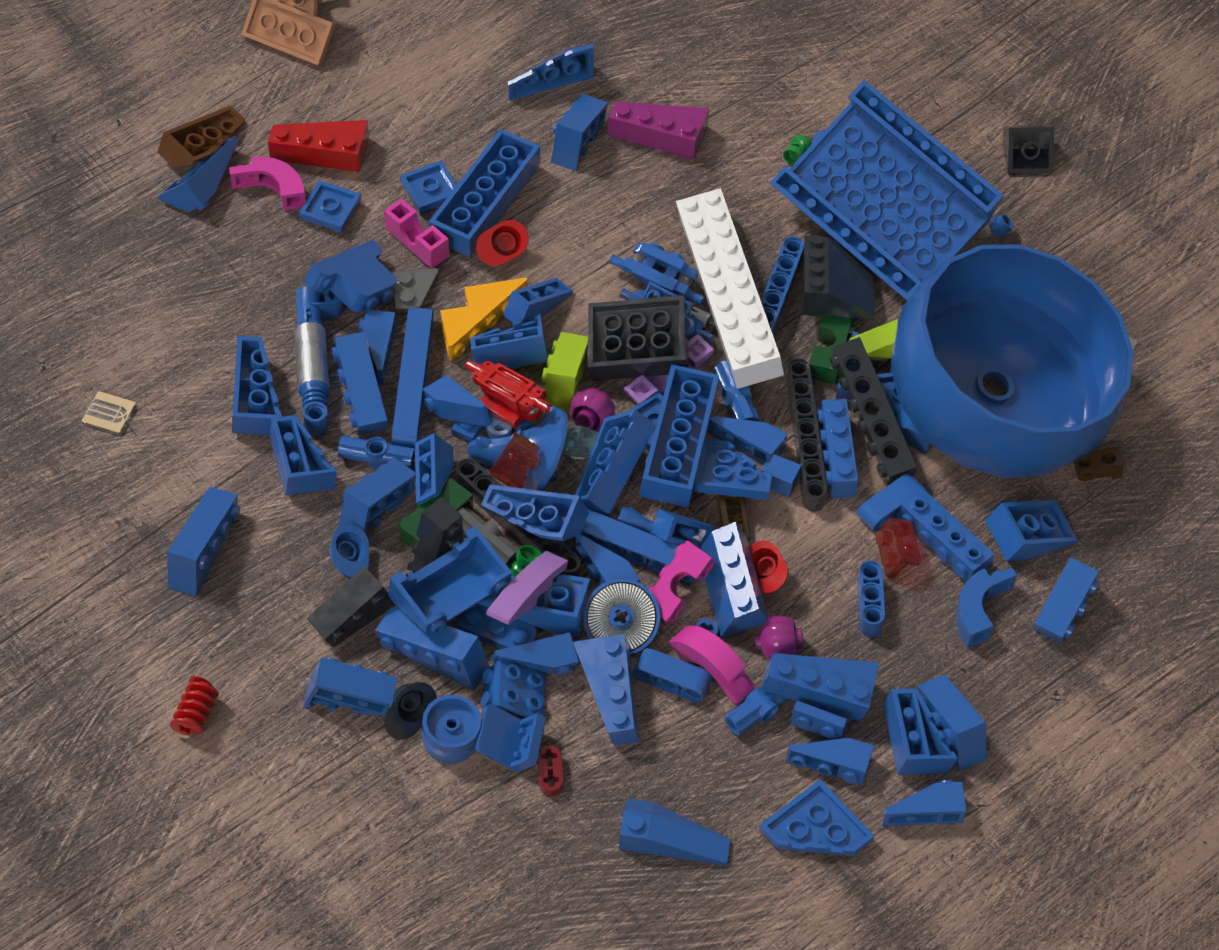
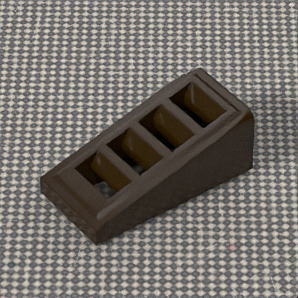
M719 494L716 500L722 527L729 525L730 522L741 521L742 525L738 526L745 533L747 541H751L744 497H731ZM737 504L738 507L726 509V505ZM739 513L740 516L728 517L727 514Z

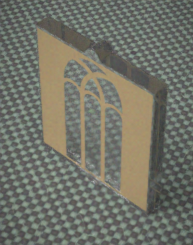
M97 390L91 403L86 405L87 410L80 423L120 436L126 424L131 422V415L137 406V402Z

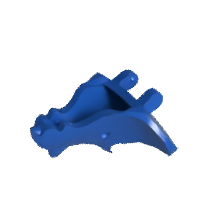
M553 406L540 425L524 431L520 429L509 437H476L475 440L469 443L467 454L479 464L482 463L486 467L494 466L501 469L511 479L519 482L526 489L542 491L548 482H555L557 480L558 472L555 469L566 438L568 427L567 414L559 407Z

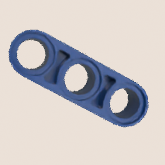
M906 473L865 501L857 510V516L873 532H878L899 517L903 503L922 489L926 492L927 490L910 473Z
M869 560L861 564L857 579L859 629L867 637H876L882 631L885 617L883 572L879 563Z
M653 649L643 650L633 670V675L638 680L698 703L702 702L713 679L712 675L706 670Z

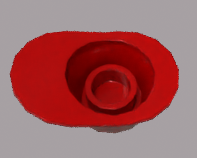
M515 220L500 222L479 236L476 242L478 257L490 266H499L507 263L526 250L529 244L527 229Z
M768 541L755 542L749 546L761 593H773L787 579V564L779 549L773 543Z

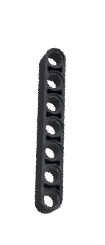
M795 358L788 364L786 383L797 463L801 465L799 480L804 507L809 511L816 512L823 509L825 505L827 483L810 365L802 358Z
M463 459L457 464V483L473 494V501L482 508L481 503L487 492L482 490H488L489 485H502L473 459ZM482 508L521 546H533L541 554L545 551L555 552V555L568 560L567 568L573 569L565 570L559 575L581 576L580 558L563 541L540 537L532 538V536L536 535Z

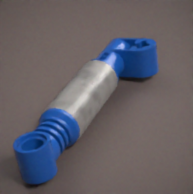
M303 286L295 294L297 325L295 326L294 337L298 393L302 397L303 426L310 435L318 436L325 433L328 429L326 396L329 393L326 331L324 324L321 323V319L336 318L342 315L344 303L330 290L317 292L309 286Z

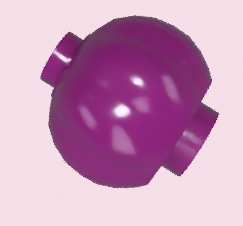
M597 388L579 391L573 397L570 406V416L575 425L588 433L599 432L604 418L615 415V405L610 396Z
M771 617L762 625L760 634L755 635L756 649L762 650L767 660H770L773 653L798 655V649L804 648L802 628H796L795 622L788 617Z

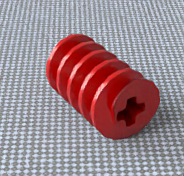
M198 676L190 677L189 684L185 687V693H183L181 702L177 706V711L173 715V720L170 722V727L173 731L183 735L203 733L204 729L201 725H206L208 722L205 716L211 714L212 711L209 707L215 705L213 698L219 696V692L208 680Z

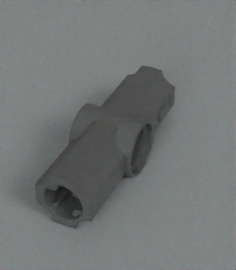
M461 507L458 512L463 517V534L465 535L467 530L476 526L510 569L513 561L516 559L518 549L503 538L500 529L494 523L483 521L468 507Z

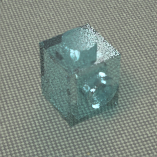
M583 426L567 429L561 455L577 461L588 459L599 432Z

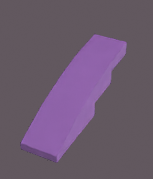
M545 551L510 582L488 608L486 615L507 625L536 606L538 596L551 588L553 578L566 570L568 560Z

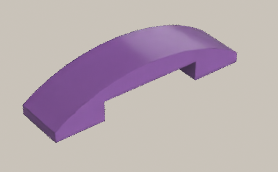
M698 334L688 341L689 368L698 370L714 352V349ZM641 375L627 385L624 391L637 404H640L657 392L664 396L669 375L647 376L646 378Z

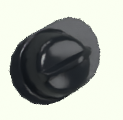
M424 682L407 683L401 685L395 691L393 703L389 707L384 721L386 732L392 738L397 740L408 739L420 729L423 723V713L428 705L437 699L436 692L431 685Z

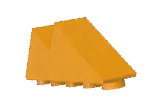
M527 277L465 287V307L440 310L441 326L449 361L464 353L465 349L471 344L470 338L483 334L488 328L496 325L503 316L512 291L528 287Z

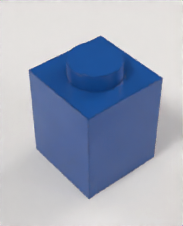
M774 454L769 463H764L761 472H767L772 476V491L790 497L799 480L801 465Z

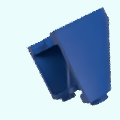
M476 526L465 532L466 540L460 544L458 542L454 543L453 550L414 574L410 570L406 573L405 577L400 571L390 577L388 596L396 606L426 633H438L446 626L447 622L495 592L500 594L509 585L512 576L511 570Z

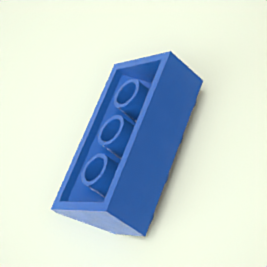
M736 522L712 531L700 549L717 561L705 578L720 638L725 639L763 624L768 620V615L745 533Z

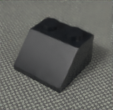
M1049 125L1004 126L1003 150L1007 173H1053L1054 127Z

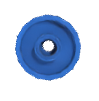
M460 695L438 697L428 705L423 713L422 742L425 750L432 758L442 763L455 764L467 760L475 753L477 737L481 727V716L478 708L469 699Z

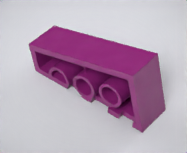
M616 101L608 117V136L694 159L708 127L709 108Z

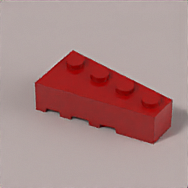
M368 120L273 125L268 139L270 158L288 163L360 172L369 141Z

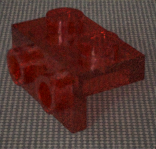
M514 432L490 469L489 475L509 487L523 488L528 479L525 476L529 469L534 470L541 459L538 456L541 447Z
M889 518L875 536L885 576L895 578L906 565L919 566L922 563L912 522L910 520Z

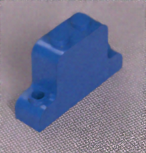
M371 240L313 264L304 282L317 292L332 291L349 309L355 312H362L366 309L371 310L382 302L387 303L394 295L392 290L397 283V279L380 263L379 257L382 253V248L374 240Z

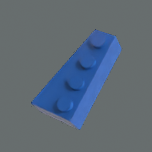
M237 336L232 433L269 435L271 418L282 417L279 411L278 399L274 391L273 379L269 371L262 337Z
M392 606L375 629L380 644L385 649L401 654L473 691L481 682L484 671L490 667L478 636L447 625L438 633H426L402 610Z

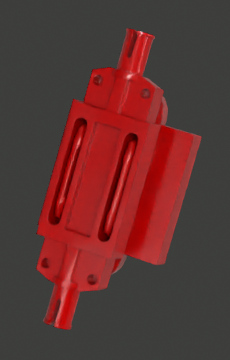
M470 359L468 362L466 361L465 369L473 372V382L480 386L484 394L480 401L486 405L488 414L516 429L525 419L536 421L543 414V411L549 413L552 410V404L544 400L547 397L546 390L537 386L530 379L500 363L495 365L486 361L479 365Z

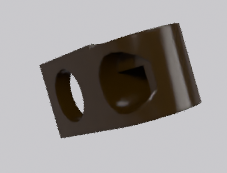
M1118 446L1092 451L1090 454L1073 462L1077 478L1080 481H1089L1094 478L1111 476L1112 480L1122 478L1123 462Z

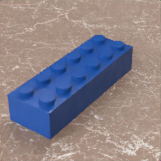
M500 129L430 219L429 227L433 225L449 239L450 249L471 257L476 250V242L479 236L496 224L539 167L540 146Z
M671 364L642 478L640 497L688 508L719 375Z

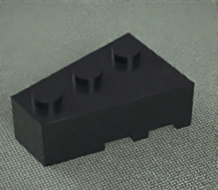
M442 497L421 514L416 533L419 542L417 546L415 545L412 548L411 552L415 556L413 562L408 563L407 569L411 570L414 574L453 550L454 543L458 542L460 544L464 541L463 517Z
M364 566L306 619L334 647L384 614L391 606L394 607L395 604L388 596L387 589Z

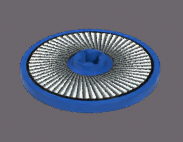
M614 579L597 587L589 596L583 612L584 628L589 639L625 634L630 646L631 655L639 653L651 644L658 633L661 621L659 604L653 593L643 584L631 579ZM619 611L624 614L628 613V616L625 618L627 622L624 624L615 620L618 618L617 613Z

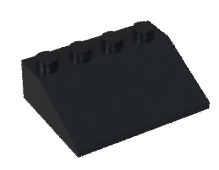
M819 235L804 236L802 255V315L874 320L873 272L839 242Z
M684 295L588 303V368L593 381L635 378L641 375L644 377L669 375L671 364L689 368Z

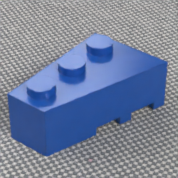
M585 94L573 102L570 110H566L562 119L556 121L553 134H555L551 163L574 171L578 169L580 155L585 156L588 151L585 146L589 140L594 141L605 122L608 102Z
M534 315L533 321L522 325L520 321L512 323L513 328L502 332L497 328L470 338L474 362L479 365L486 361L495 365L500 363L511 370L517 369L520 366H535L547 362L546 339L541 315Z
M297 416L271 418L269 438L285 496L334 489L336 469L334 466L329 465L324 458L322 450L318 449L312 442L311 435Z
M394 458L388 463L382 464L372 474L364 476L354 486H349L343 494L344 501L339 526L352 524L359 527L364 533L372 526L377 528L382 523L380 518L388 510L393 512L413 492L416 472Z
M1070 558L1035 621L1034 630L1061 644L1065 638L1070 639L1076 628L1074 624L1078 616H1083L1088 606V599L1091 594H1095L1100 584L1098 580L1099 571Z
M321 657L308 680L303 707L311 708L312 704L328 705L327 710L336 711V707L339 706L352 708V713L385 716L393 703L397 677L390 676L383 671L375 672L364 669L360 665L345 664L335 658Z
M943 674L917 685L918 692L933 716L932 721L938 731L941 730L944 734V741L951 752L954 751L957 756L954 764L958 771L987 760L986 722L949 678Z
M891 689L883 707L897 774H948L956 762L957 756L946 745L944 734L936 728L932 721L933 716L918 690Z

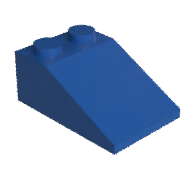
M1056 500L1001 503L985 520L1007 562L1028 560L1075 544L1078 541Z

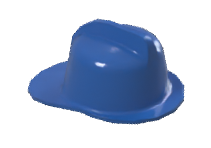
M352 524L339 526L333 533L332 542L329 547L331 560L341 574L352 578L364 566L367 569L369 566V540L359 527Z

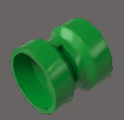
M795 135L790 142V146L784 150L783 158L788 164L793 166L811 146L812 142L806 136Z
M530 545L521 546L516 554V559L510 567L512 575L516 577L533 560L539 557L541 552Z

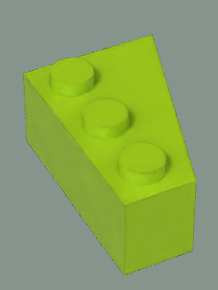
M561 332L558 341L554 340L552 354H549L547 368L543 370L542 382L546 383L545 390L547 394L544 400L551 403L552 406L559 407L566 412L568 417H571V402L575 394L578 393L576 388L579 380H582L588 357V336Z

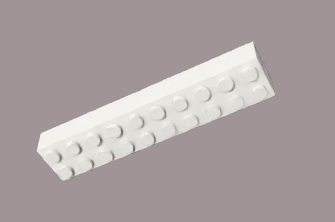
M721 188L676 201L680 221L736 388L739 389L783 376L781 357Z

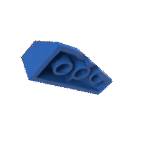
M237 136L228 139L209 158L186 171L187 175L179 181L175 180L158 198L186 212L196 208L200 211L209 205V199L215 194L238 142Z
M489 485L481 503L482 508L540 538L561 541L580 535L589 515L580 496L498 485Z

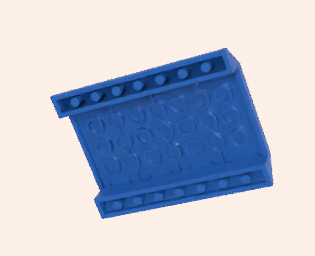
M863 80L848 96L850 103L790 169L784 166L769 183L907 301L935 267L959 255L990 221L1004 195L867 81Z

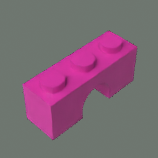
M402 198L384 210L385 229L431 269L449 257V239L433 225L425 230L418 220L417 211Z
M688 540L676 549L674 553L675 558L671 564L666 565L661 570L659 581L655 586L653 585L649 588L659 604L661 618L671 624L676 621L688 604L677 593L678 582L685 576H693L703 582L717 563L714 558Z

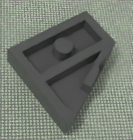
M438 268L393 272L397 279V283L394 286L396 315L408 314L409 307L423 308L424 300L428 298L434 281L439 277Z

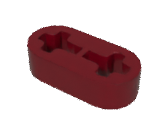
M547 745L539 750V759L537 761L539 788L544 795L553 797L561 793L563 789L562 757L557 747ZM546 755L552 756V766L547 767ZM548 775H553V787H549Z

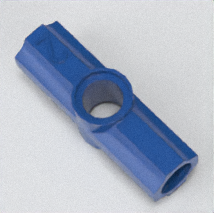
M728 361L720 362L715 367L714 372L719 375L718 382L722 388L721 393L726 408L731 409L735 419L759 422V417L752 403L749 386L737 389Z
M343 436L339 442L338 457L366 462L373 469H378L382 464H386L395 458L408 468L413 469L415 448L387 444L380 437L365 440Z
M758 687L746 697L744 703L725 715L724 721L728 729L733 734L739 736L760 720L766 722L777 713L779 707L790 699L760 690L761 687Z

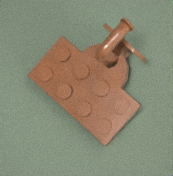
M253 0L241 35L321 66L336 23L317 16L318 7L322 4L323 0Z

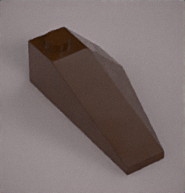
M232 106L223 108L163 132L157 153L172 167L195 164L209 158L245 123L246 119Z

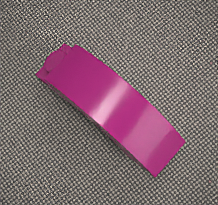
M251 157L252 164L229 167L232 189L253 186L270 187L280 195L283 211L302 208L306 202L304 187L299 174L294 168L281 160L270 157Z
M686 626L669 641L682 661L693 662L706 669L716 679L732 703H739L755 687L743 670L746 665L723 640L710 631L698 626Z

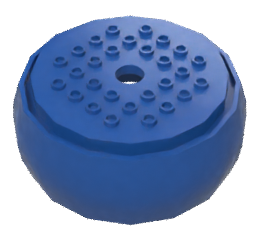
M980 245L954 256L935 267L902 306L892 350L891 372L901 407L926 441L961 466L1002 479L1044 477L1090 454L1101 444L1122 414L1127 403L1134 352L1119 311L1095 281L1062 258L1023 245ZM991 377L1000 381L1005 387V395L995 396L987 392L983 387L982 379Z

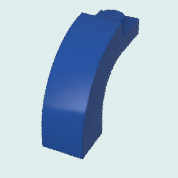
M1012 567L1004 571L997 570L991 576H989L984 568L970 577L962 588L955 618L958 633L967 648L990 639L993 624L984 612L982 604L993 596L1013 589L1017 574Z

